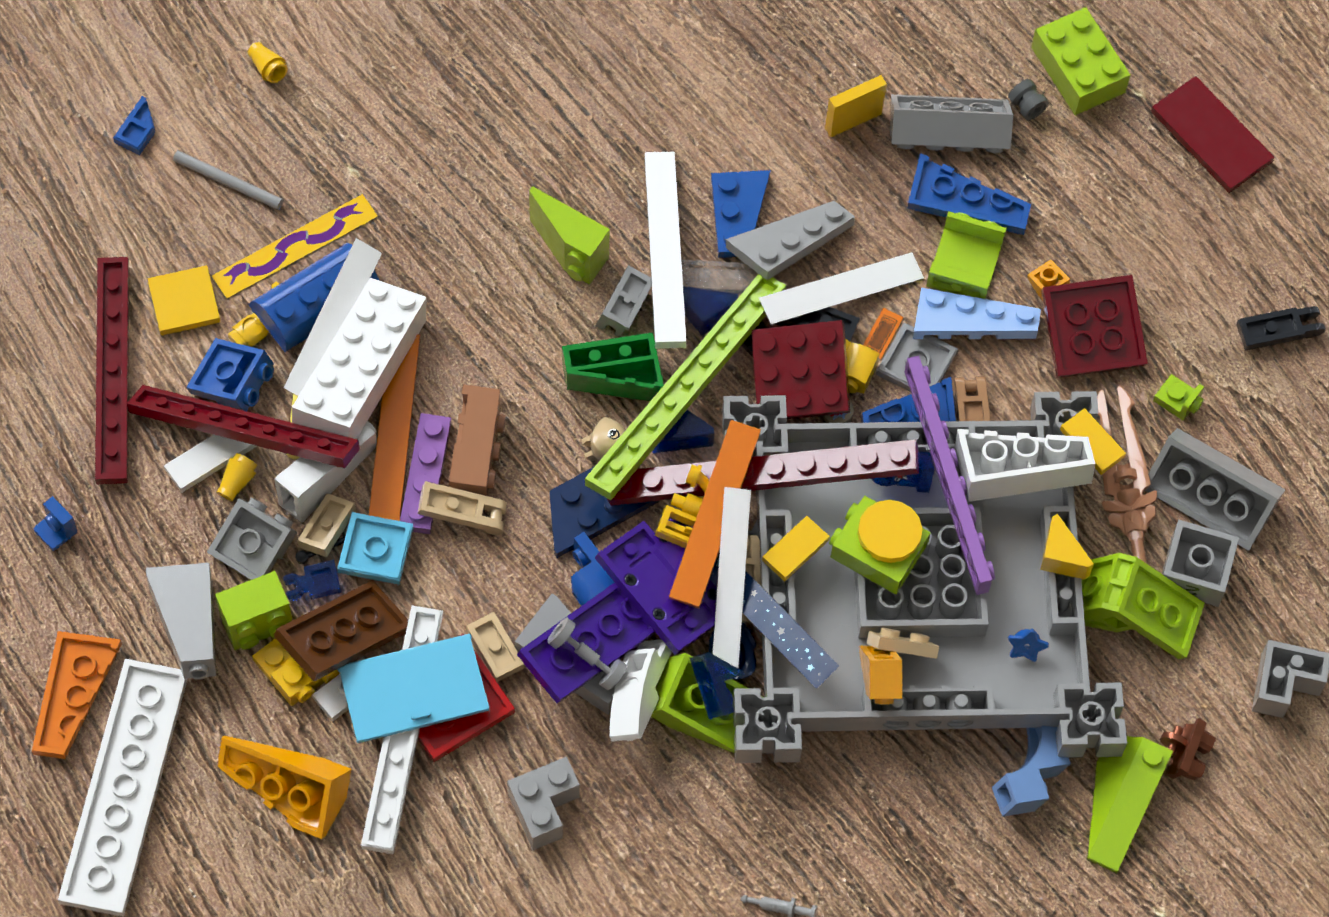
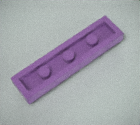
M420 414L400 517L401 522L412 523L414 527L413 532L431 534L433 518L417 514L422 485L425 481L440 485L451 428V417Z

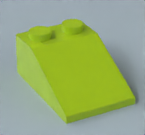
M532 186L529 190V220L564 271L576 281L582 280L590 285L609 258L610 229Z
M687 653L669 657L657 684L656 691L659 700L651 717L671 729L735 753L734 736L736 727H734L733 722L734 689H744L747 687Z

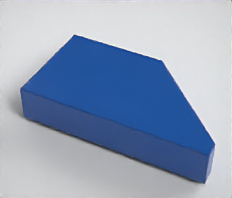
M142 96L113 137L115 144L138 155H141L155 134L146 97Z

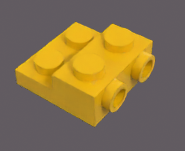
M276 638L252 655L256 665L291 706L297 702H305L314 694L317 687L324 682L327 684L340 674L338 670H335L313 682Z

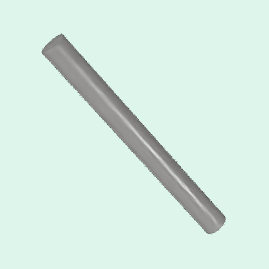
M179 150L174 154V162L279 210L283 204L282 198Z

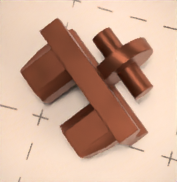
M1198 718L1194 724L1186 723L1183 725V728L1175 726L1173 732L1162 733L1160 742L1173 751L1165 775L1172 779L1183 776L1191 780H1196L1203 776L1206 765L1194 756L1196 751L1203 754L1209 753L1216 741V737L1205 730L1207 722Z

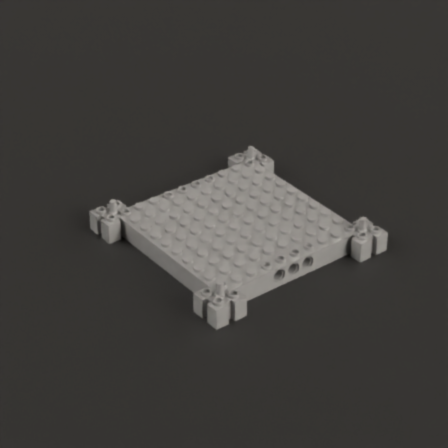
M1097 391L1071 392L1069 400H1060L1059 392H1034L1030 407L1031 420L946 421L949 438L947 439L949 449L954 448L955 450L957 429H968L969 433L984 434V431H997V435L1016 436L1017 433H1029L1031 437L1045 438L1047 434L1064 435L1060 431L1061 425L1084 408L1097 420ZM786 395L761 396L760 404H749L748 396H723L722 428L724 438L731 420L761 429L752 457L916 440L918 444L919 474L906 475L908 480L902 479L899 482L894 481L895 476L756 490L761 587L815 640L839 667L818 688H815L762 634L765 697H761L760 688L734 689L735 763H761L763 753H773L774 762H800L802 752L801 732L1040 728L1041 726L1057 727V754L1060 757H1083L1086 748H1095L1096 757L1122 756L1127 745L1125 719H1119L1124 708L1122 682L1096 683L1093 692H1090L1081 579L1040 570L1049 525L1054 515L1058 514L1078 541L1073 486L968 502L965 495L967 504H972L975 510L976 523L974 525L977 533L981 532L984 537L986 550L983 553L986 562L991 561L995 572V579L992 580L989 592L976 595L921 422L786 424ZM958 464V466L956 467V470H957L958 476L960 477V476H961V472H960V468H959V464ZM864 495L876 502L885 500L903 502L913 508L919 516L922 528L931 532L928 546L897 595L830 558L832 545L829 544L833 533L838 527L844 528L847 523L845 516L853 503L859 504ZM808 516L830 536L829 541L784 582L762 561V557L802 519ZM881 628L900 631L899 636L910 638L911 633L927 635L930 637L929 642L939 646L937 659L897 652L902 659V699H894L893 704H875L874 699L868 698L865 691L859 655V646L868 645L869 631L880 633ZM1034 629L1039 634L1040 640L1049 642V646L1038 652L1037 661L1035 662L1024 656L1011 658L1009 653L1013 645L1009 642L1008 636L1015 635L1020 630Z

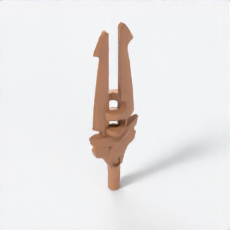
M1118 386L1117 392L1129 463L1125 465L1115 464L1103 473L1105 495L1114 497L1115 501H1103L1102 506L1106 512L1110 513L1108 520L1111 526L1120 529L1124 536L1128 537L1133 556L1147 563L1143 542L1149 523L1156 518V507L1153 504L1157 500V491L1144 495V491L1151 485L1135 425L1130 414V410L1135 405V402L1122 386ZM1100 390L1097 395L1100 425L1112 437L1105 393L1103 390ZM1125 478L1133 480L1129 485H1122L1120 483Z

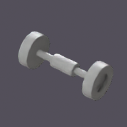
M568 617L564 618L554 628L547 643L554 649H557L567 641L575 648L574 652L591 666L595 664L604 671L599 680V685L606 690H610L624 675L627 665L620 659H617L608 667L599 660L600 656L583 642L579 644L570 636L576 624Z

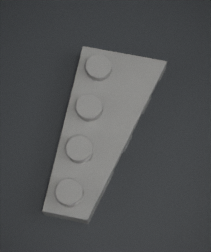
M832 201L726 239V249L764 279L769 280L854 226L855 216L837 202Z

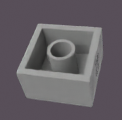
M1178 519L1172 534L1162 574L1204 603L1219 607L1226 591L1239 537Z

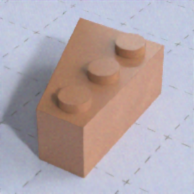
M463 384L462 412L458 416L459 429L456 443H454L449 487L487 496L488 489H494L496 470H492L493 460L499 461L501 443L497 442L498 433H504L506 415L501 414L500 389Z

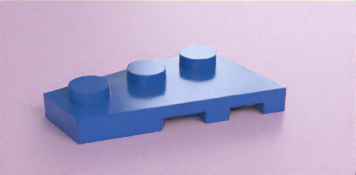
M771 170L711 173L718 258L736 257L726 249V239L756 229Z
M948 377L930 386L931 394L936 393L939 400L940 411H938L940 421L944 420L945 422L956 421L952 379ZM912 394L864 411L861 415L862 423L920 422Z

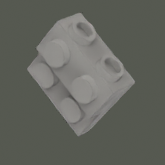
M251 497L249 502L238 498L207 553L252 580L271 571L278 558L282 559L297 531L290 528L293 522L283 515L277 513L275 517H272L266 513L265 510L268 506Z

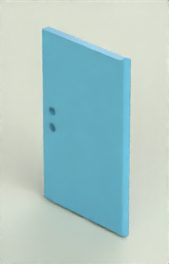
M471 634L348 663L337 669L340 672L357 743L490 711L471 641Z

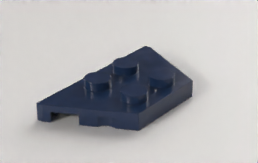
M594 467L549 491L555 557L559 558L573 550L574 538L582 532H585L591 540L659 501L611 506L607 501L608 498L585 486V478Z

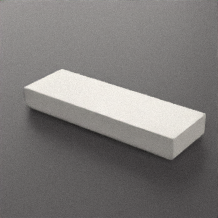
M212 435L165 464L164 468L180 492L183 493L225 467L229 458H233L236 453L244 455L257 446Z

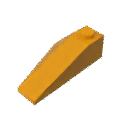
M223 736L221 738L217 763L218 768L244 789H252L264 799L263 804L269 809L275 808L287 817L286 822L293 828L320 839L325 838L347 798L352 770L325 758L230 736Z

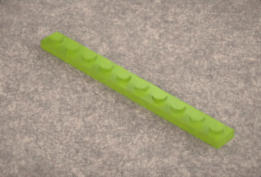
M759 274L755 277L586 476L585 486L612 500L749 337L752 330H755L765 318L766 313L759 298L786 290V284L773 277L769 280L764 279Z

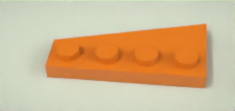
M58 631L32 746L33 755L66 759L122 646L121 639Z

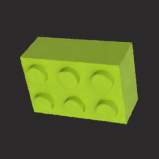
M1087 7L1035 29L1031 48L1074 115H1078L1126 93L1131 74Z

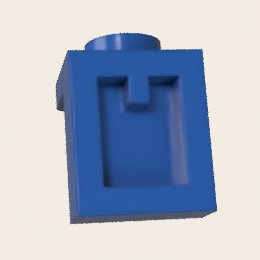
M52 496L43 503L46 516L34 527V532L52 551H55L77 533V528L71 514Z

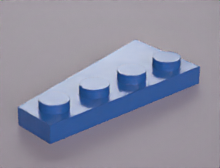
M920 153L907 209L946 218L948 211L965 213L977 220L984 222L993 221L1005 227L1007 232L1020 235L1025 233L1031 208L1030 203L1000 189L992 190L982 185L981 181L970 176L968 179L955 173L954 168L946 164L940 166L930 161V157Z

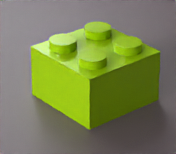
M276 571L215 594L220 618L234 651L240 648L250 649L256 646L260 640L270 636L275 638L276 629L292 621L290 604Z

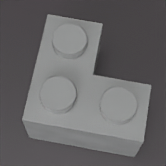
M1268 639L1261 653L1252 711L1283 718L1290 706L1293 690L1320 696L1327 683L1329 653Z
M567 756L507 781L508 797L532 850L563 838V825L555 807L575 800L580 796V784Z

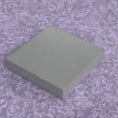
M903 323L880 363L876 375L910 391L904 373L907 358L919 356L922 366H927L930 372L931 383L929 387L941 382L956 357L958 348L931 335H924L923 339H912L914 327Z

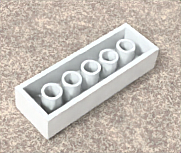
M370 278L293 404L292 423L357 439L411 348L417 334H419L426 322L427 297Z

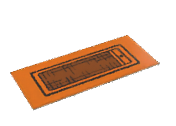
M883 308L863 345L880 354L879 359H881L904 317Z

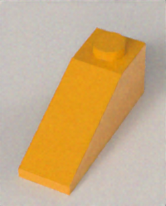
M870 645L859 646L865 691L868 698L874 699L875 704H893L894 699H902V659L897 652L877 649Z

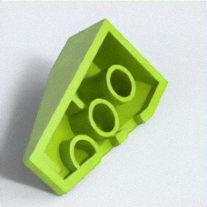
M1126 736L1127 745L1121 757H1099L1096 763L1087 860L1115 873L1118 872L1173 753L1172 750L1144 737Z

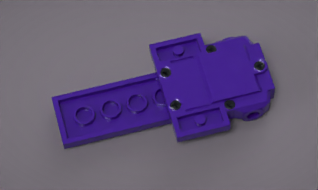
M669 519L670 521L682 525L684 527L688 526L674 519ZM645 521L597 553L595 556L596 561L614 583L567 616L576 624L570 636L579 644L583 642L600 656L599 660L608 667L615 660L625 656L629 651L636 648L655 633L658 634L672 653L677 655L715 626L717 586L709 579L699 609L669 599V594L686 548L654 536L655 533ZM560 622L524 646L517 653L520 660L556 704L563 701L603 671L595 664L591 666L574 652L575 648L567 641L557 649H554L547 643L550 634Z

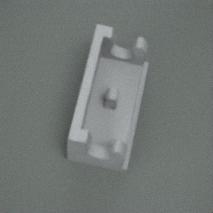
M628 265L595 326L601 330L605 329L607 325L612 326L616 329L615 336H621L624 330L628 331L652 287L651 277Z

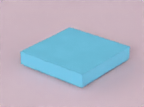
M352 512L337 568L338 573L400 585L414 528L413 524Z

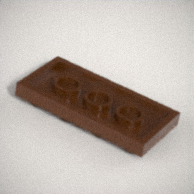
M372 580L277 628L274 637L314 682L406 634L408 619Z

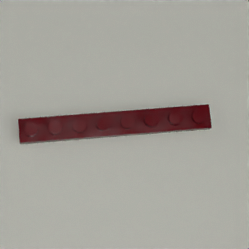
M128 257L97 258L96 485L128 483L129 259Z
M142 385L127 402L128 411L132 414L344 469L360 450L359 440L146 385Z

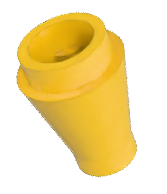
M256 42L249 47L247 53L253 60L263 80L277 83L286 76L288 67L284 58L269 50L260 42Z
M236 453L233 458L228 460L217 493L233 502L236 495L256 475L255 469L258 465L246 456Z

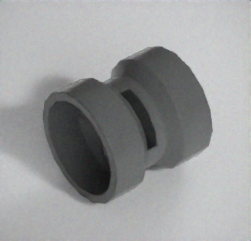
M1031 79L1023 80L1017 84L1008 95L1010 101L1021 108L1020 113L1028 121L1042 114L1049 105L1046 97L1037 92V86Z

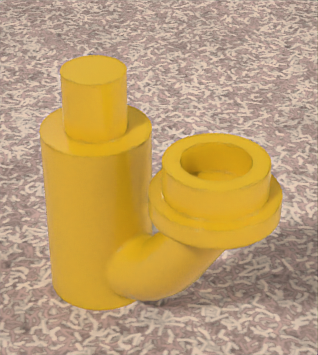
M691 465L685 482L691 484L690 487L693 488L697 483L705 493L709 479L701 472L702 465ZM674 493L670 505L697 517L703 498L690 493L686 497Z

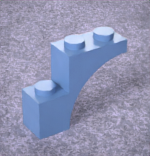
M1041 726L1040 728H1026L1028 750L1023 766L1020 770L1005 774L992 786L1002 817L1036 811L1049 799L1047 785L1043 779L1058 776L1071 764L1068 757H1060L1057 754V727Z

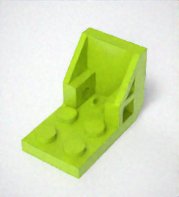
M1116 553L1091 559L1094 566L1090 577L1081 579L1085 626L1112 632L1134 629L1177 659L1187 658L1205 603L1138 557Z

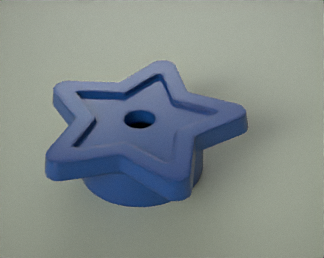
M1034 629L1020 630L1015 635L1008 636L1009 642L1013 645L1009 653L1011 658L1024 656L1035 662L1037 661L1038 652L1049 646V642L1040 640L1039 634Z

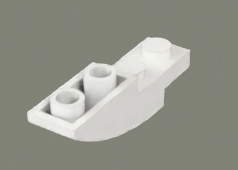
M662 639L642 642L637 650L629 651L623 659L627 669L615 685L611 708L609 737L612 742L641 739L659 700L655 687L672 652Z

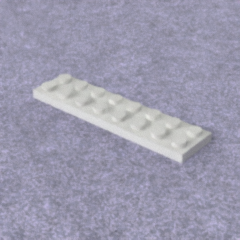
M130 659L124 660L59 894V904L124 917L187 679H184L180 669Z

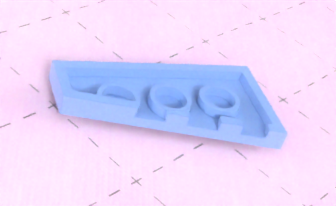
M921 288L912 339H923L924 335H937L938 339H951V335H968L969 339H981L984 335H995L997 339H1036L1041 309Z

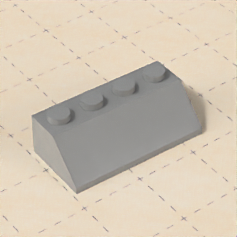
M891 94L890 138L891 143L897 144L898 148L912 149L914 145H924L930 150H943L944 146L956 147V150L964 152L973 151V148H985V151L991 153H1001L1003 149H1011L1013 112L1009 100Z
M1179 428L1168 437L1149 472L1151 485L1145 490L1148 493L1157 491V498L1210 529L1239 537L1238 545L1247 550L1251 549L1285 492L1284 488Z

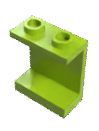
M948 211L944 231L934 262H932L926 286L949 293L986 299L1006 228L993 221L984 222L971 218L965 213Z

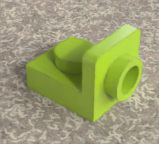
M1171 374L1155 394L1153 401L1184 421L1190 412L1196 414L1205 399L1201 395L1204 386L1199 383L1194 389Z

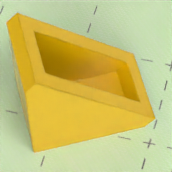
M1058 514L1054 515L1049 525L1040 570L1080 579L1090 577L1094 563Z

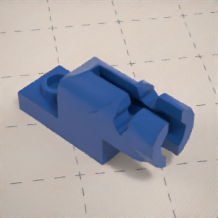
M585 532L574 538V551H572L576 562L580 567H583L571 577L572 594L581 606L614 583L596 561L595 556L599 553V550Z

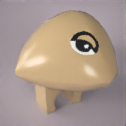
M602 418L594 427L592 434L582 439L583 445L591 447V451L584 453L585 458L590 461L597 459L600 461L625 432V429L614 419Z

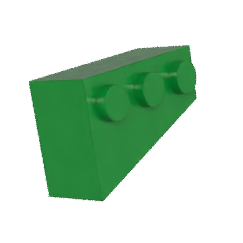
M653 332L562 346V367L567 390L651 401L664 386Z

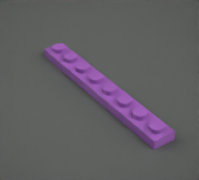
M919 356L907 358L904 373L976 595L988 593L992 580L995 579L994 568L991 561L986 562L983 553L986 550L984 537L981 532L977 533L974 525L976 523L975 510L972 504H967L965 498L967 494L966 482L963 476H958L956 470L958 466L957 455L954 448L949 449L947 443L949 438L948 427L944 420L940 421L938 415L940 405L936 393L931 394L929 369L927 366H922Z

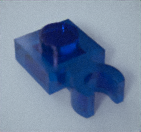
M335 560L305 566V575L303 576L287 574L283 577L285 585H297L294 590L286 592L287 598L290 601L300 599L307 592H309L311 600L342 593Z

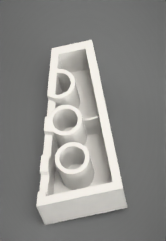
M957 429L955 452L961 476L964 477L966 482L968 502L1092 484L1096 463L1088 437L1047 434L1045 438L1031 437L1029 433H1017L1016 436L997 435V431H984V434L969 433L968 429Z

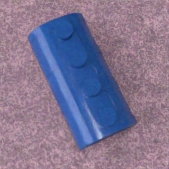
M345 243L248 304L252 312L256 314L284 352H287L308 338L350 252L351 243ZM374 270L370 278L379 280Z

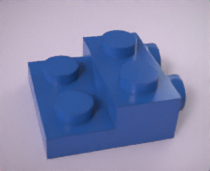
M215 338L186 388L191 395L211 399L220 405L247 411L250 406L253 407L257 404L259 389L263 382H267L272 378L274 363L265 350Z

